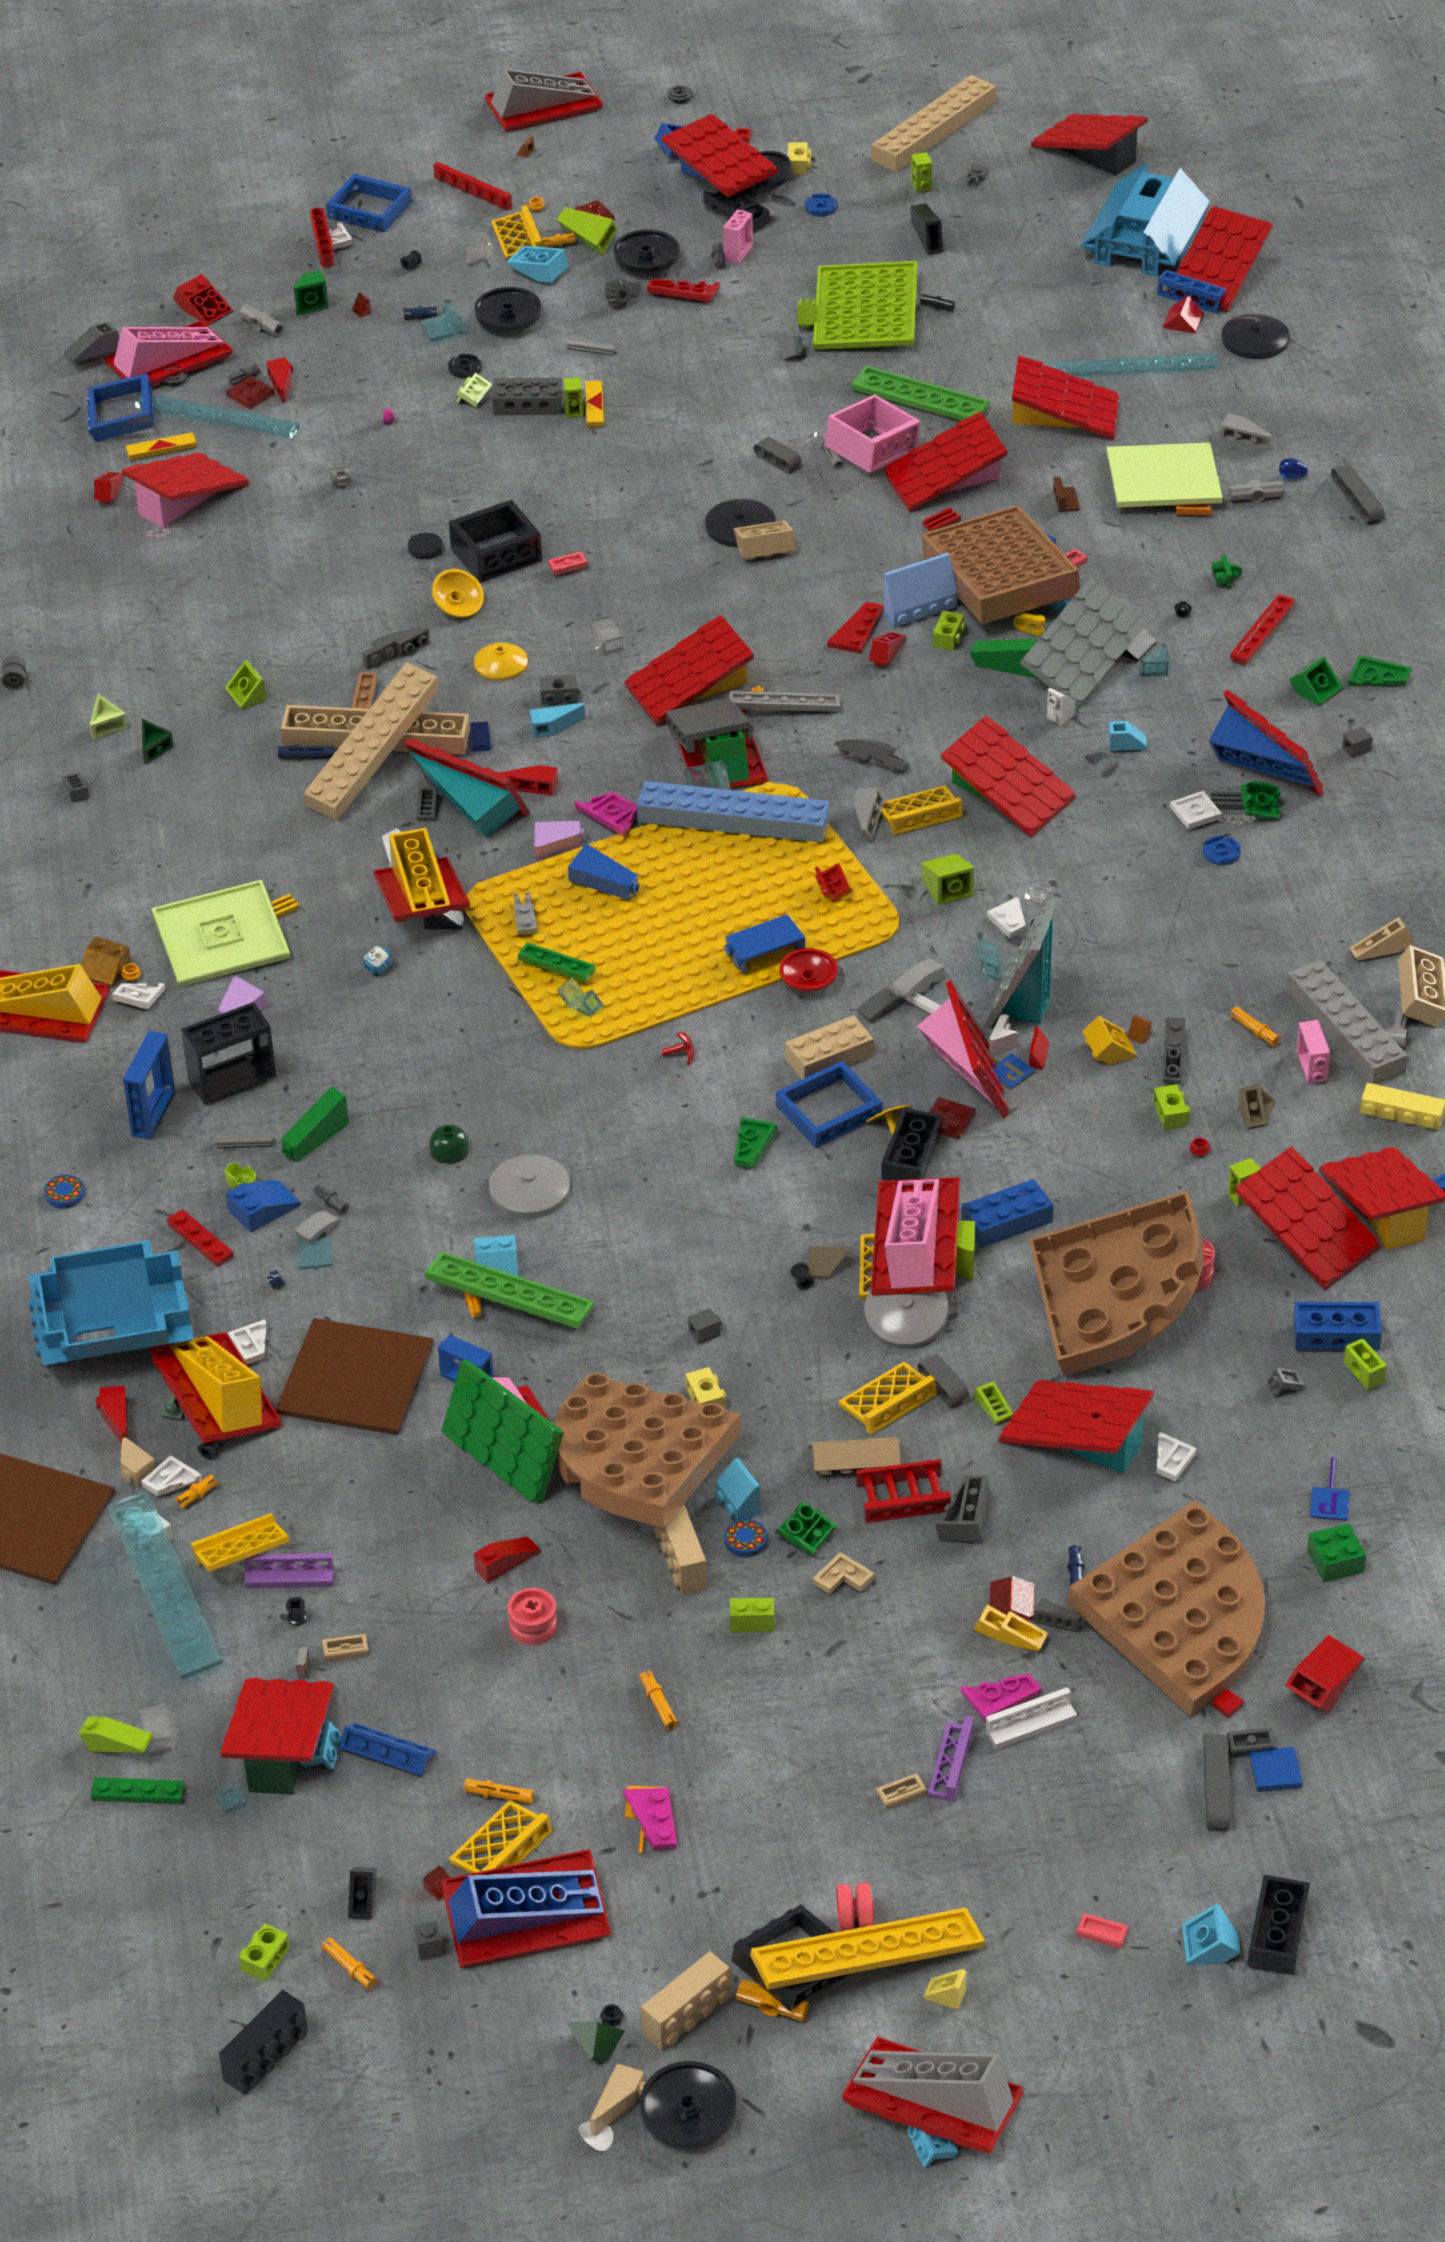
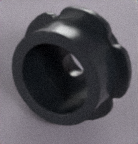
M1181 601L1174 606L1177 617L1187 618L1192 611V607L1187 602Z
M609 2004L603 2008L600 2014L601 2022L608 2026H618L624 2018V2014L619 2006Z

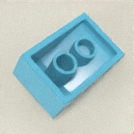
M523 246L506 261L507 265L538 282L552 283L569 267L565 250L558 248Z

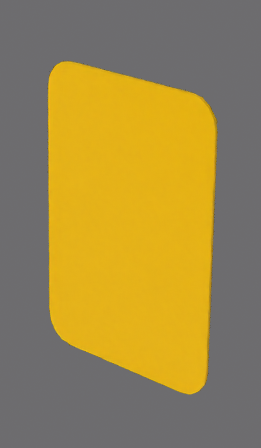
M766 782L764 785L744 790L745 792L809 799L797 787ZM829 823L823 843L646 824L629 830L625 836L617 834L588 844L638 875L639 891L633 895L630 901L569 881L568 866L583 848L582 846L495 876L483 882H478L466 894L470 907L465 909L467 918L547 1033L557 1043L577 1049L603 1046L783 981L780 977L779 967L782 959L790 952L795 951L792 945L747 961V973L743 974L739 968L735 967L732 958L725 953V936L788 914L805 936V948L825 951L838 961L889 941L898 931L900 921L895 906ZM839 863L853 892L833 903L829 897L825 898L820 888L823 886H820L815 878L817 875L815 867L818 866L823 872ZM530 892L537 934L518 935L514 913V894H518L520 898L519 904H526L525 893ZM528 942L594 964L596 971L586 983L518 960V953Z

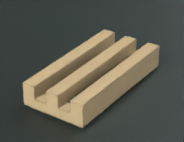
M366 1634L322 1640L325 1662L369 1656Z
M916 1773L876 1788V1794L880 1797L881 1803H884L885 1810L927 1795V1789Z

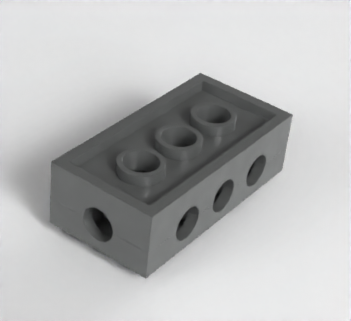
M494 378L493 415H562V378Z

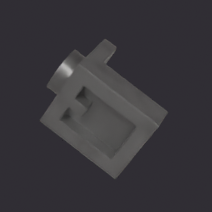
M1276 1367L1267 1380V1385L1275 1397H1278L1283 1389L1301 1391L1304 1386L1298 1371L1293 1369Z

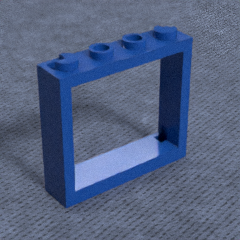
M353 174L326 203L327 218L385 232L412 202L411 188ZM354 191L394 201L382 215L343 205Z
M147 373L88 388L89 395L86 398L89 415L87 420L90 426H87L89 434L93 435L95 442L154 427L152 385ZM142 391V413L98 423L97 402Z
M148 1031L123 1078L132 1137L151 1139L176 1091L168 1034ZM152 1068L154 1089L148 1098L145 1079Z
M843 1061L776 1092V1107L815 1148L870 1123L866 1122V1120L881 1113L883 1102ZM842 1079L865 1104L816 1127L793 1101Z

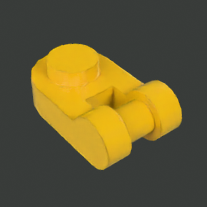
M1021 612L1013 619L1014 626L1022 632L1036 636H1042L1045 632V627H1043L1045 617L1042 615L1035 616Z

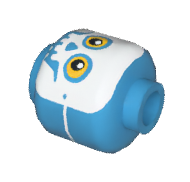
M375 946L365 955L364 967L372 975H381L392 965V953L386 947L382 949L379 946Z

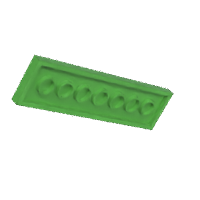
M865 366L851 383V389L860 393L877 395L892 402L960 421L980 411L984 414L989 407V400L870 366Z
M442 1251L425 1271V1279L431 1280L434 1283L450 1286L453 1289L462 1290L471 1295L480 1296L492 1302H498L510 1308L528 1312L531 1315L559 1322L571 1328L578 1329L594 1306V1301Z

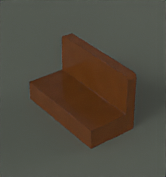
M1054 477L1053 493L1058 512L1079 511L1074 487H1063L1061 477Z

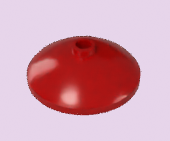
M803 948L790 952L782 959L779 973L783 982L791 988L804 992H814L828 987L835 981L838 974V965L836 960L825 951Z

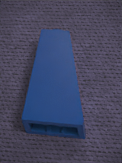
M588 844L583 846L568 866L570 882L629 901L639 891L640 884L638 883V875Z

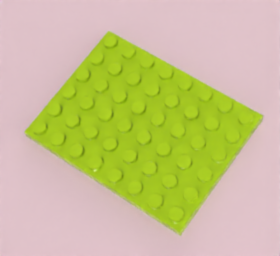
M917 261L818 266L813 350L914 345Z

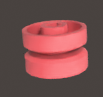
M527 1588L516 1592L510 1598L507 1606L510 1634L515 1640L527 1645L542 1644L550 1640L557 1630L555 1599L547 1591L538 1588Z
M857 1883L855 1886V1898H852V1890L849 1884H836L839 1932L854 1929V1921L856 1920L858 1928L872 1926L874 1903L873 1897H871L870 1883Z

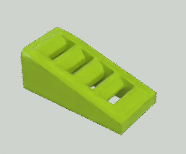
M994 1381L975 1389L973 1396L995 1424L1012 1418L1014 1413ZM997 1406H1000V1407H1001V1408H999V1409H997V1410H994V1409H993V1408H995V1407H997ZM1003 1411L1006 1413L1002 1416H997L998 1413Z

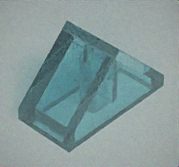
M1162 644L1140 661V676H1168L1169 660L1165 644Z

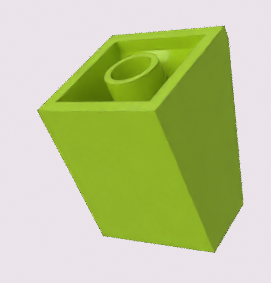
M957 853L921 862V878L937 905L973 896L974 867Z
M959 1221L956 1275L967 1279H974L975 1221Z

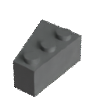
M965 1475L955 1491L950 1505H946L945 1513L935 1523L939 1541H982L991 1494L987 1475Z

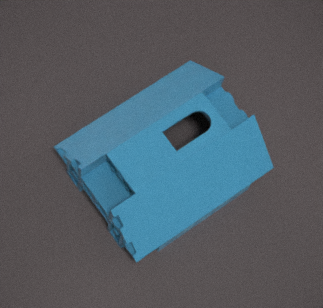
M1148 161L1115 184L1079 247L1095 252L1094 264L1109 267L1112 264L1113 254L1142 259V273L1158 277L1163 266L1179 269V265L1201 228L1204 211L1210 201L1181 168H1179L1174 178L1148 173Z
M150 1240L53 1256L51 1257L52 1265L48 1266L49 1272L28 1275L32 1299H28L30 1312L34 1311V1314H30L32 1327H37V1329H33L34 1341H39V1344H35L37 1357L41 1356L42 1365L194 1340L177 1250L153 1254ZM114 1328L115 1336L74 1343L75 1337L79 1334Z

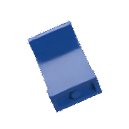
M788 914L725 936L726 945H724L726 955L730 956L735 967L745 974L747 973V961L790 945L795 950L805 948V936Z

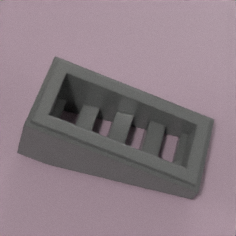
M80 772L62 776L71 802L89 798L88 787Z
M419 787L417 821L436 819L439 795L437 787ZM422 808H432V810H422ZM422 813H431V815H421V814H422Z
M1042 1598L1034 1608L1033 1622L1079 1632L1081 1615Z

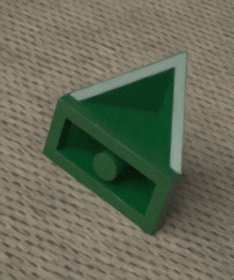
M141 718L142 751L144 763L147 765L173 748L174 744L172 732Z
M570 2022L568 2024V2027L589 2059L600 2063H605L625 2032V2030L598 2022Z

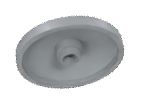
M521 1155L508 1159L493 1171L489 1180V1194L494 1205L502 1212L519 1218H537L548 1215L559 1209L566 1202L570 1193V1178L566 1169L554 1159L541 1155Z
M870 1289L865 1300V1318L871 1332L882 1342L898 1348L918 1347L933 1340L943 1330L948 1318V1300L944 1291L872 1295Z

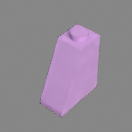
M580 821L535 822V861H541L581 847V840H584V829H581Z
M235 976L218 1008V1014L252 1002L261 1011L266 1007L265 994L260 989Z

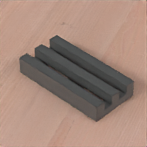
M1211 791V801L1218 809L1244 810L1241 792Z

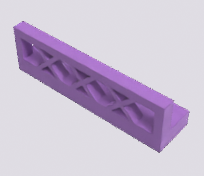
M332 1553L256 1554L244 1559L246 1570L245 1588L333 1587L334 1565ZM301 1561L305 1563L304 1565L295 1564V1562ZM328 1561V1564L320 1565L317 1562ZM250 1562H259L261 1565L250 1566ZM281 1562L283 1565H275L273 1563Z
M965 1716L963 1725L947 1722L928 1797L955 1802L974 1732V1717ZM950 1731L960 1732V1737L953 1740L950 1736ZM954 1748L956 1750L955 1755L949 1758L945 1751ZM949 1765L951 1768L950 1773L944 1776L940 1769ZM942 1783L946 1785V1792L935 1791L936 1786Z

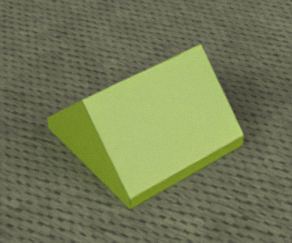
M245 660L225 687L242 709L266 701L263 678L249 661Z

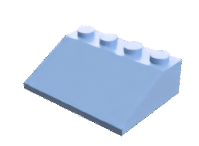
M949 553L884 573V617L893 628L957 607L958 592Z

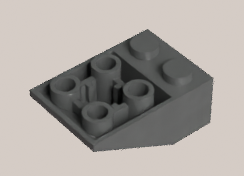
M109 322L91 326L64 351V354L74 363H83L89 358L97 359L103 354H114L117 351L119 342L118 331Z

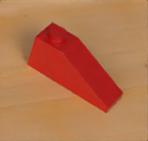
M286 357L266 361L268 377L281 402L285 403L292 381V363H289Z
M106 472L94 479V500H99V503L109 504L110 501L114 500L124 475L121 472Z
M889 631L872 639L869 661L874 662L877 666H885L892 662L904 643L906 635Z
M537 765L499 772L509 778L519 792L553 796L558 783L557 767Z
M125 1385L99 1388V1396L96 1397V1408L101 1409L103 1420L122 1444L123 1438L126 1437L128 1439Z
M528 1536L493 1542L473 1553L475 1571L489 1583L539 1554L541 1549Z

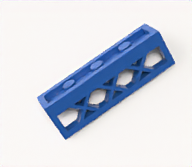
M1165 270L1158 277L1157 295L1179 302L1185 298L1177 293V290H1181L1185 297L1189 296L1201 309L1216 314L1219 312L1220 299L1225 295V288ZM1163 285L1167 286L1170 292L1162 291ZM1192 295H1197L1201 301H1195ZM1206 300L1215 301L1214 307L1210 306Z
M358 1723L345 1726L340 1744L341 1749L418 1775L425 1773L428 1759L434 1757L436 1753L435 1749Z

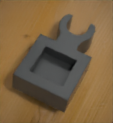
M972 165L968 172V186L971 183H975V187H978L979 181H984L988 173V167Z

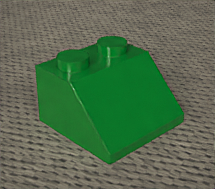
M317 270L303 274L293 286L296 315L327 309V286L321 271Z
M1325 656L1311 661L1289 678L1297 694L1316 705H1321L1343 688Z

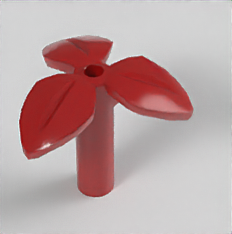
M679 1032L677 1036L683 1043L661 1049V1053L664 1057L681 1051H687V1065H690L694 1057L693 1043L690 1036L685 1032Z

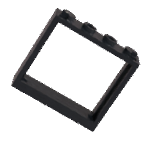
M803 1905L789 1909L784 1915L771 1920L764 1927L754 1930L752 1934L744 1939H739L733 1946L731 1959L734 1964L789 2011L850 1975L845 1974L794 1984L793 1986L767 1989L750 1956L752 1948L762 1947L796 1926H799L811 1937L835 1933Z

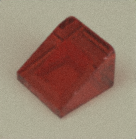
M361 292L358 293L352 311L360 318L371 314L370 300Z
M439 1865L423 1877V1886L435 1899L440 1901L444 1898L441 1882L443 1879L450 1877Z

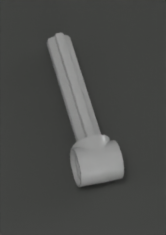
M1401 996L1394 1025L1387 1028L1386 1032L1400 1047H1406L1408 1031L1405 1029L1407 1016L1403 1015Z

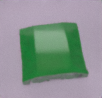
M801 1501L775 1533L780 1534L790 1543L802 1549L806 1554L813 1556L838 1525L821 1511L815 1510L811 1505Z

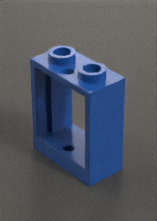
M450 1334L444 1341L440 1342L437 1351L439 1354L441 1377L456 1382L461 1365L454 1361V1359H457L459 1361L469 1360L490 1377L494 1378L491 1352Z

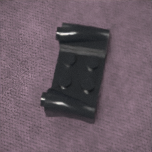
M721 191L715 193L703 192V203L713 210L719 208L731 217L737 210L752 213L753 230L769 223L770 210L743 191L729 197L725 196Z

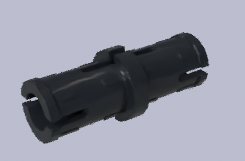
M922 294L920 299L921 305L931 306L937 310L945 309L952 312L955 307V301L943 299L941 296L934 297Z

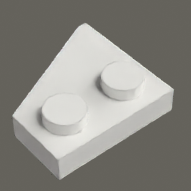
M265 1319L228 1332V1336L246 1365L265 1358Z
M170 1455L141 1482L143 1488L156 1496H161L200 1482L202 1478L200 1473Z

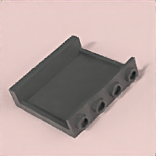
M730 698L666 711L669 731L688 753L695 751L694 740L742 730L749 739H752L751 732L754 731L752 721L747 719V716L742 713L741 709Z

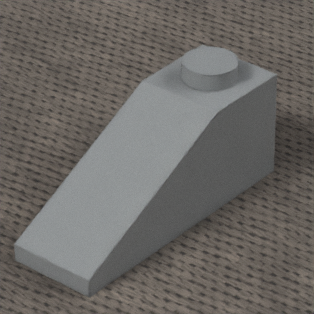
M1228 413L1221 425V439L1270 451L1272 438L1270 433L1245 417Z
M878 787L858 788L853 798V805L861 829L868 842L873 841L884 803V797Z

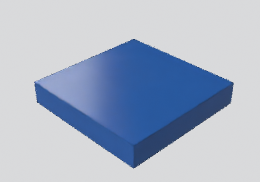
M1295 1747L1249 1752L1257 1792L1302 1788L1303 1782Z

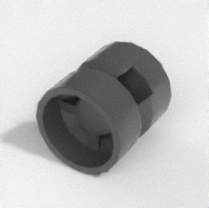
M12 655L3 660L2 684L6 688L16 690L24 686L26 663L23 658Z

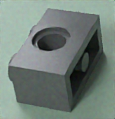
M576 675L540 677L541 705L578 703Z

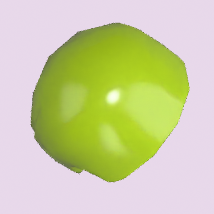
M234 1162L225 1168L226 1183L232 1189L241 1184L256 1182V1173L250 1169L249 1165L242 1168L238 1162Z

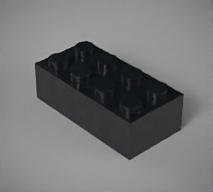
M903 1108L881 1162V1180L924 1179L942 1134V1115Z
M1264 1874L1249 1947L1248 1967L1291 1975L1295 1974L1309 1899V1882Z
M282 1989L219 2052L223 2081L243 2095L250 2089H254L260 2079L266 2073L271 2072L275 2064L282 2057L287 2056L291 2048L306 2036L308 2027L304 2003Z

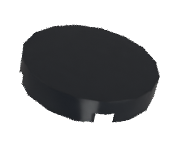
M460 354L459 357L455 358L454 356L448 362V371L457 378H471L475 373L479 374L482 369L481 360H478V357L472 354Z
M419 533L408 541L409 553L418 559H421V557L431 559L442 552V539L434 533Z

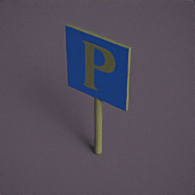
M1013 1053L1001 1061L992 1056L994 1062L997 1063L994 1069L1000 1082L1010 1089H1013L1035 1072L1034 1068Z

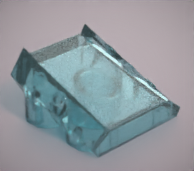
M720 760L689 767L684 770L687 785L731 790L726 770L727 765Z

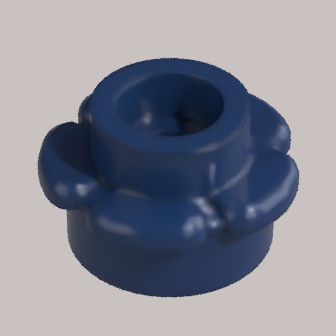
M278 1270L269 1271L270 1276L267 1278L272 1288L276 1286L277 1289H280L279 1287L284 1285V1282Z

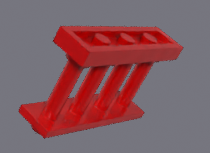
M941 1459L856 1470V1487H865L868 1502L864 1503L865 1523L945 1513L946 1505L951 1503V1496L949 1491L941 1492L937 1477L942 1474ZM929 1478L932 1494L920 1495L916 1480ZM907 1481L911 1496L898 1498L895 1483ZM886 1484L890 1499L877 1501L874 1485Z

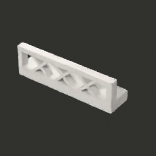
M1069 1688L1058 1690L987 1716L986 1735L995 1750L1076 1721L1077 1714L1070 1704L1071 1692Z

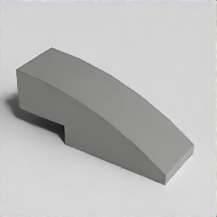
M932 959L922 961L901 975L891 985V989L905 997L928 991L930 983L941 981L945 966Z

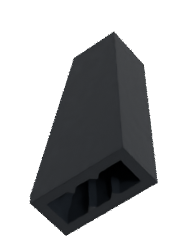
M926 203L910 206L911 222L926 254L943 252L941 220Z

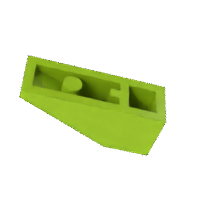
M799 299L797 325H801L803 328H810L811 325H814L816 299Z
M88 1716L78 1732L90 1752L144 1753L153 1738V1734L108 1717Z

